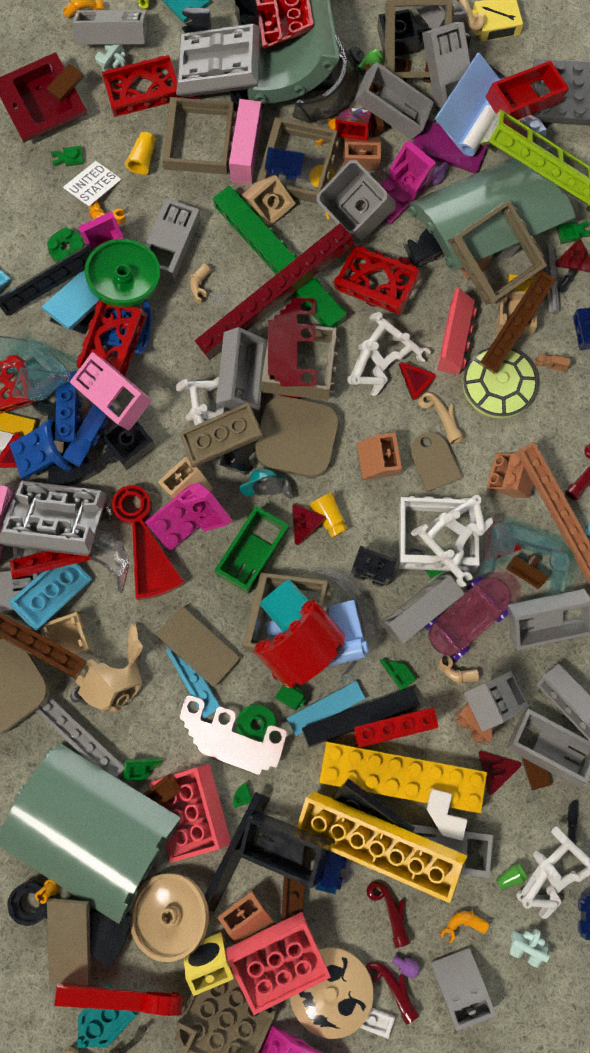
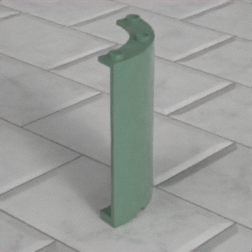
M309 0L314 27L296 39L263 49L260 31L258 86L248 89L249 100L261 101V104L290 100L304 95L328 77L339 60L330 0ZM241 15V22L245 23L250 15Z
M514 158L507 159L409 202L410 215L415 220H419L426 225L429 233L434 235L445 255V263L450 270H458L463 268V265L448 240L505 201L510 200L513 207L517 208V214L525 222L526 230L531 236L576 217L567 194L563 195L558 186ZM499 212L462 238L475 261L519 243L502 212Z
M58 743L54 748H50L47 751L45 759L29 781L18 790L16 795L18 798L9 812L4 825L0 828V847L79 899L89 902L90 906L119 924L133 904L139 891L137 887L140 881L146 878L154 864L153 859L159 850H163L174 834L181 818L66 746Z

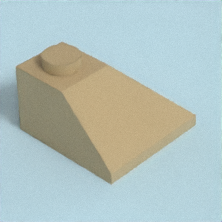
M276 175L254 183L242 194L245 201L252 206L253 211L257 215L259 214L268 227L296 204Z

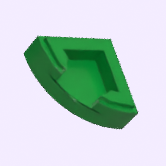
M247 782L242 784L235 792L233 798L234 808L251 802L252 796Z

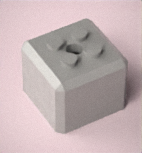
M349 160L317 194L319 205L337 224L341 223L357 242L364 241L396 206V201L357 160ZM360 202H365V209L358 211L357 205Z

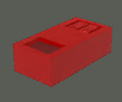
M550 60L492 83L485 98L496 115L501 109L516 120L561 103L569 88ZM543 80L551 93L538 97L530 84Z

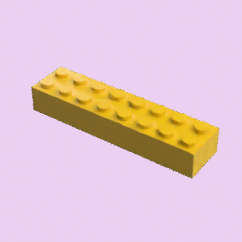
M326 742L319 783L341 787L347 779H350L366 792L428 803L432 788L452 794L449 808L481 813L487 772Z
M313 791L306 797L297 828L332 841L329 851L448 903L452 901L456 893L467 859L465 854L316 791Z

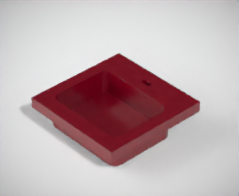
M56 52L0 77V99L23 143L88 114L75 88L62 102L47 92L48 86L65 69Z

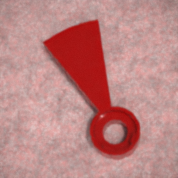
M135 485L120 488L113 497L112 508L120 521L127 525H132L136 600L162 596L183 586L185 583L144 524V521L148 519L152 511V502L149 495L143 488ZM129 497L140 499V508L134 513L126 512L123 507L124 502Z
M59 983L56 985L53 1005L60 1007L140 1011L153 1015L180 1016L182 1015L184 996L179 995L178 992H140L91 985Z

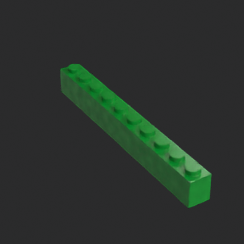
M229 185L213 197L214 207L275 274L279 273L297 258L295 253H291L287 249L286 243L276 237L274 230L264 224L263 218L253 212L252 206L248 202L243 201L238 190H233ZM317 278L310 279L293 293L296 298H313L315 300L316 311L312 315L323 327L337 328L346 321L345 308L334 301L333 295L323 289L322 283ZM302 302L308 311L312 309L310 302Z

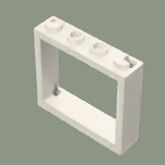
M414 496L401 497L399 503V569L451 571L442 561L434 563L432 560L433 556L405 555L406 510L450 512L468 498L457 500L450 497L443 499H434L430 496L424 498H415ZM470 535V557L462 558L458 566L461 571H477L479 567V536Z

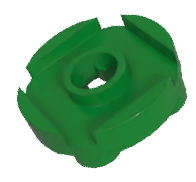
M69 228L57 231L47 241L48 252L55 262L62 260L84 246L82 237ZM64 244H70L69 250H62Z
M247 706L238 716L237 732L239 735L263 743L267 728L271 725L276 727L275 716L265 706ZM254 719L256 721L261 720L260 730L251 728ZM275 731L270 733L269 739L273 737Z

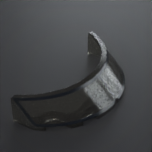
M337 35L339 60L343 62L342 71L337 82L328 91L317 97L297 100L293 118L307 123H317L318 120L328 118L334 119L353 103L359 85L358 72L354 61Z

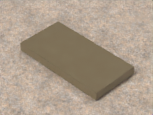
M249 402L179 433L193 468L263 438Z
M183 606L155 634L159 640L213 688L240 659L237 654Z
M50 898L47 901L49 982L88 986L91 983L89 902Z

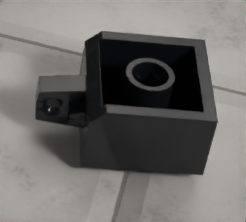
M409 9L395 11V56L418 52L420 39L423 37L422 33L429 31L427 23H415L413 12ZM384 13L378 15L377 30L385 58Z
M136 421L130 431L115 423L101 435L107 447L104 449L106 452L99 459L104 466L112 461L115 463L119 461L127 470L155 449L156 446L138 421Z
M360 546L351 573L354 574L353 577L362 581L365 578L372 580V584L378 587L387 586L397 558H391Z

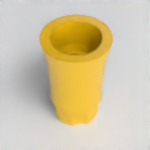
M141 132L136 139L135 145L125 161V166L129 171L141 175L148 174L156 143V138L151 133Z
M333 492L318 498L310 504L315 513L325 516V521L322 524L326 531L328 530L331 538L348 530Z

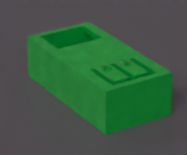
M255 506L215 568V574L249 594L260 577V573L263 572L289 531V525ZM259 517L281 530L272 545L250 533ZM233 558H235V561L233 562L232 566L230 567V569H229L228 572L226 573L225 571H226L227 567L229 566V564L231 563V561L233 560ZM245 564L243 570L241 571L237 579H235V576L237 575L238 571L240 570L242 565ZM253 570H255L247 585H245L244 583L248 579L249 575Z

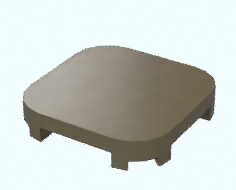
M276 397L267 403L263 412L260 425L263 438L258 439L256 442L258 462L264 469L304 476L307 479H315L321 476L330 465L338 426L336 413L329 406L290 397Z
M0 639V734L11 731L13 726L39 707H44L49 702L48 697L50 695V687L52 686L50 680L45 678L31 654L4 639Z
M233 973V980L195 996L191 993L175 1030L176 1040L180 1048L186 1053H258L274 1020L275 1005L253 1015Z

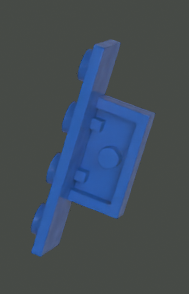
M76 371L57 372L55 441L75 442V432L79 430V425H82V415L79 414V408L83 406L82 397H79L76 387L70 383Z
M93 404L77 431L75 442L70 443L62 456L65 460L80 467L91 446L97 444L100 438L98 434L101 430H105L109 422L107 421L108 416L95 404Z

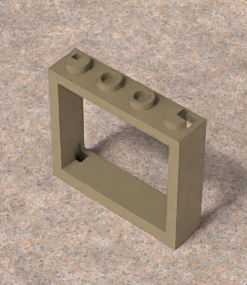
M387 0L385 2V68L400 79L430 78L429 72H394L395 7L445 6V25L452 23L455 4H452V0ZM452 30L445 32V35L448 37V34L453 33Z
M170 97L162 157L164 170L227 175L230 161L229 154L233 142L231 141V136H234L235 130L233 121H236L237 111H234L233 102ZM178 112L228 116L222 162L173 158Z
M275 117L257 182L270 176L282 133L313 140L321 139L330 144L317 191L314 192L283 185L292 198L319 204L317 202V194L325 187V183L330 180V165H334L336 156L334 151L339 148L340 139H338L337 130Z
M510 200L501 203L448 240L485 304L494 303L547 266L543 259L544 255L537 249L535 239L529 235L525 222L519 218L517 208L513 207ZM499 212H502L533 266L494 292L462 238Z
M315 326L316 339L314 341L329 343L324 386L281 387L280 381L271 380V375H268L267 341L261 392L328 400L329 393H333L334 382H331V377L335 378L336 366H333V362H337L338 351H334V348L339 345V337H336L337 328ZM304 328L300 334L303 338H310L313 332L309 328Z
M260 573L242 644L243 648L248 653H254L253 650L258 642L265 614L260 603L270 594L271 586L279 587L283 582L290 579L299 590L321 593L319 605L329 615L328 603L333 597V589L329 582Z

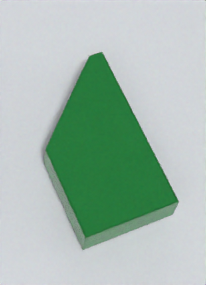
M384 659L379 661L400 691L417 680L406 663Z
M161 758L125 760L124 781L145 780L154 768L162 764L163 760Z

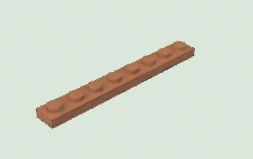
M532 442L516 451L590 585V542L535 442Z

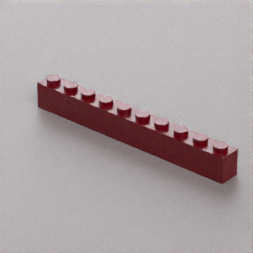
M339 223L194 340L209 360L222 351L224 332L237 327L246 331L354 245L352 236Z

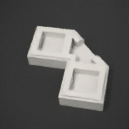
M431 788L426 807L428 813L442 836L463 841L467 819L448 814L452 794Z

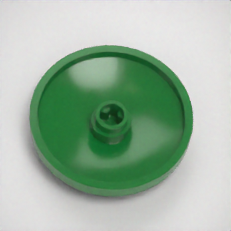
M114 239L99 245L91 252L85 264V279L91 293L103 303L115 307H131L143 303L154 294L160 282V266L155 254L144 244L130 239Z

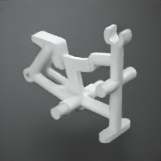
M380 312L373 313L370 316L369 320L377 322L379 326L369 340L359 344L358 349L361 353L351 375L347 378V382L351 385L373 384L371 396H376L387 382V377L383 371L395 359L401 360L410 351H413L417 354L416 358L418 361L425 362V359L421 356L422 352L426 354L431 353L428 348H420L411 341L408 333H401L386 321ZM386 329L393 335L394 341H401L406 346L399 352H391L383 359L377 351L379 344L376 341ZM369 356L376 364L373 369L374 377L361 376Z
M219 377L213 381H188L183 379L176 385L177 391L190 389L192 408L186 415L187 421H194V424L198 425L205 420L223 414L224 406L216 404L215 412L208 411L205 404L199 405L197 389L206 388L207 391L218 388Z
M479 495L466 499L464 503L448 513L440 514L438 518L432 521L431 526L433 528L428 533L425 531L428 528L426 524L415 528L411 532L413 536L418 534L436 554L432 558L434 563L442 561L457 577L456 583L461 588L466 586L463 577L467 581L472 579L470 573H463L458 567L464 556V544L471 534L475 537L481 536L493 523L492 518L484 522L480 506L481 497ZM469 510L471 523L463 526L456 519ZM443 527H448L459 535L453 550L444 552L433 540Z
M554 827L551 833L562 844L549 858H546L539 851L533 853L538 867L523 890L518 891L516 895L517 899L522 902L526 909L541 907L539 916L543 919H547L561 905V900L557 894L564 887L574 881L581 882L590 876V858L558 827ZM569 850L586 868L578 873L571 871V873L561 878L554 864ZM548 878L550 885L546 888L547 895L537 894Z

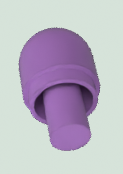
M443 162L440 167H435L431 185H438L445 178V171L449 167L447 163Z
M396 955L393 957L391 963L399 967L398 971L409 978H416L420 974V966L416 961L408 957L403 959Z

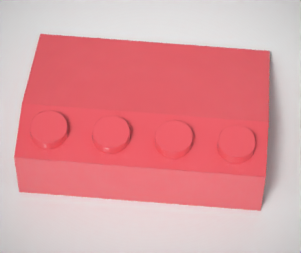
M210 764L173 775L182 792L163 805L164 808L181 818L176 831L165 845L170 863L228 846L231 838ZM159 779V780L150 782V783H149L150 788L153 787L155 784H157V783H158L160 780H162V779Z
M303 912L226 948L227 961L253 1015L331 978Z

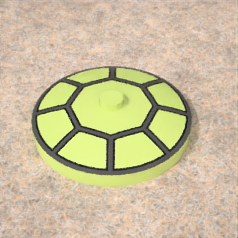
M489 348L481 350L471 358L463 374V390L467 400L477 411L489 417L509 418L518 415L530 405L537 391L538 379L534 366L525 355L512 348L494 374L479 365Z

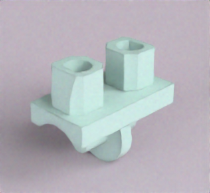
M105 44V50L108 52L104 54L100 51L95 56L96 63L102 66L103 71L112 67L117 68L118 66L126 65L124 59L126 54L122 44Z
M534 929L532 934L525 931L524 935L513 931L510 954L512 956L520 958L523 952L529 954L527 958L528 963L536 968L543 961L547 963L550 958L547 955L548 947L544 946L545 940L539 938V930Z

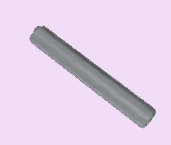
M549 244L543 247V258L547 264L544 270L545 273L556 279L554 247ZM557 280L547 293L548 312L551 314L559 312Z

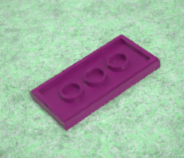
M428 120L423 131L413 141V144L431 159L442 163L445 162L448 165L474 174L477 173L486 151V147L481 144L474 156L463 154L439 124Z

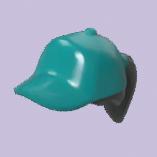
M269 469L254 470L250 474L249 482L240 486V491L245 496L254 494L258 496L262 494L276 495L283 492L287 498H294L288 478L277 476Z

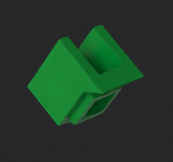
M282 685L275 696L277 700L294 711L297 707L301 709L307 700L302 695L303 691L295 686L294 688H287Z

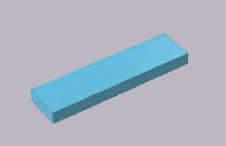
M166 649L191 696L203 700L204 708L202 715L204 719L215 713L217 708L221 706L208 683L171 649Z
M355 681L286 719L295 736L303 733L302 727L332 717L366 698Z

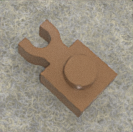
M539 353L538 357H536L535 365L566 372L570 366L571 359L563 355H552L550 357Z

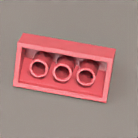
M455 288L450 303L437 370L459 375L460 370L465 368L466 358L463 357L464 352H468L470 341H467L468 335L471 336L473 324H470L471 318L474 319L476 308L473 307L475 300L458 288Z

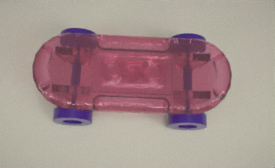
M477 577L466 588L468 590L466 594L441 616L438 615L424 626L429 630L430 643L437 652L452 656L457 661L470 649L468 645L495 620L499 623L508 615L511 592L507 584L502 580Z

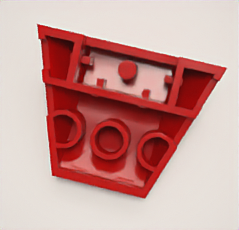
M256 0L263 49L296 39L314 27L309 0Z

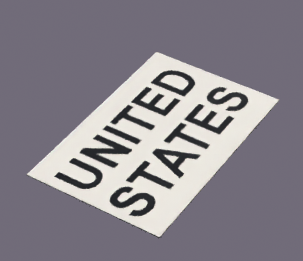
M95 161L63 188L90 206L121 179Z

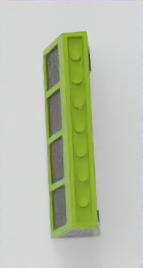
M500 109L480 144L494 153L500 149L587 204L585 210L590 213V166Z

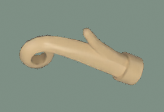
M457 0L468 13L463 20L464 28L467 23L473 31L480 30L485 22L484 15L478 13L474 17L468 0Z
M428 392L419 395L418 404L421 407L430 408L433 405L435 406L450 445L461 441L464 437L456 426L453 404L449 405V410L447 411L436 395ZM424 399H429L430 402L426 403Z

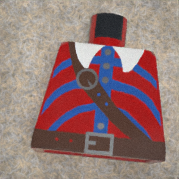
M348 108L335 119V130H337L338 137L368 141L372 129V112L365 108Z

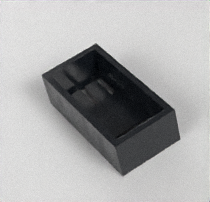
M257 812L247 819L239 857L313 888L322 881L332 841ZM259 827H260V830H259V833H260V834L265 835V836H267V837H270V838L274 839L275 841H273V840H271V839H269V838H266V837H264V836L259 835V836H258V839H257L256 845L261 846V847H263V848H265V849H268V850H270V851H272V852H269V851H267V850H264V849H262V848H260V847L255 846V841H256V837H257V833H258ZM306 846L317 850L312 870L301 866Z

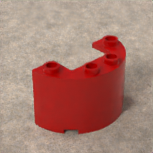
M315 599L307 601L301 606L299 613L302 618L294 620L289 625L288 630L283 634L280 633L275 636L272 643L269 638L265 641H260L253 650L256 656L287 688H294L295 683L302 685L318 675L338 654L336 651L337 647L343 646L345 641L344 632Z

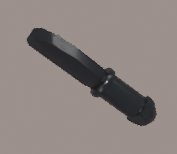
M569 269L567 275L564 276V280L558 286L560 293L566 291L578 270Z
M577 800L569 804L567 825L568 838L575 845L577 843L576 828H578L576 826L578 817Z

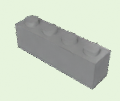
M558 664L547 672L536 685L590 741V696L569 675L568 671Z

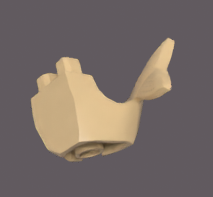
M131 624L129 629L127 667L111 668L105 663L97 664L93 659L87 660V664L83 668L87 673L80 674L76 679V683L80 686L79 695L90 706L105 712L118 711L122 709L120 706L124 705L128 699L132 700L140 690L142 679L136 659L140 655L143 645L138 640L136 624Z

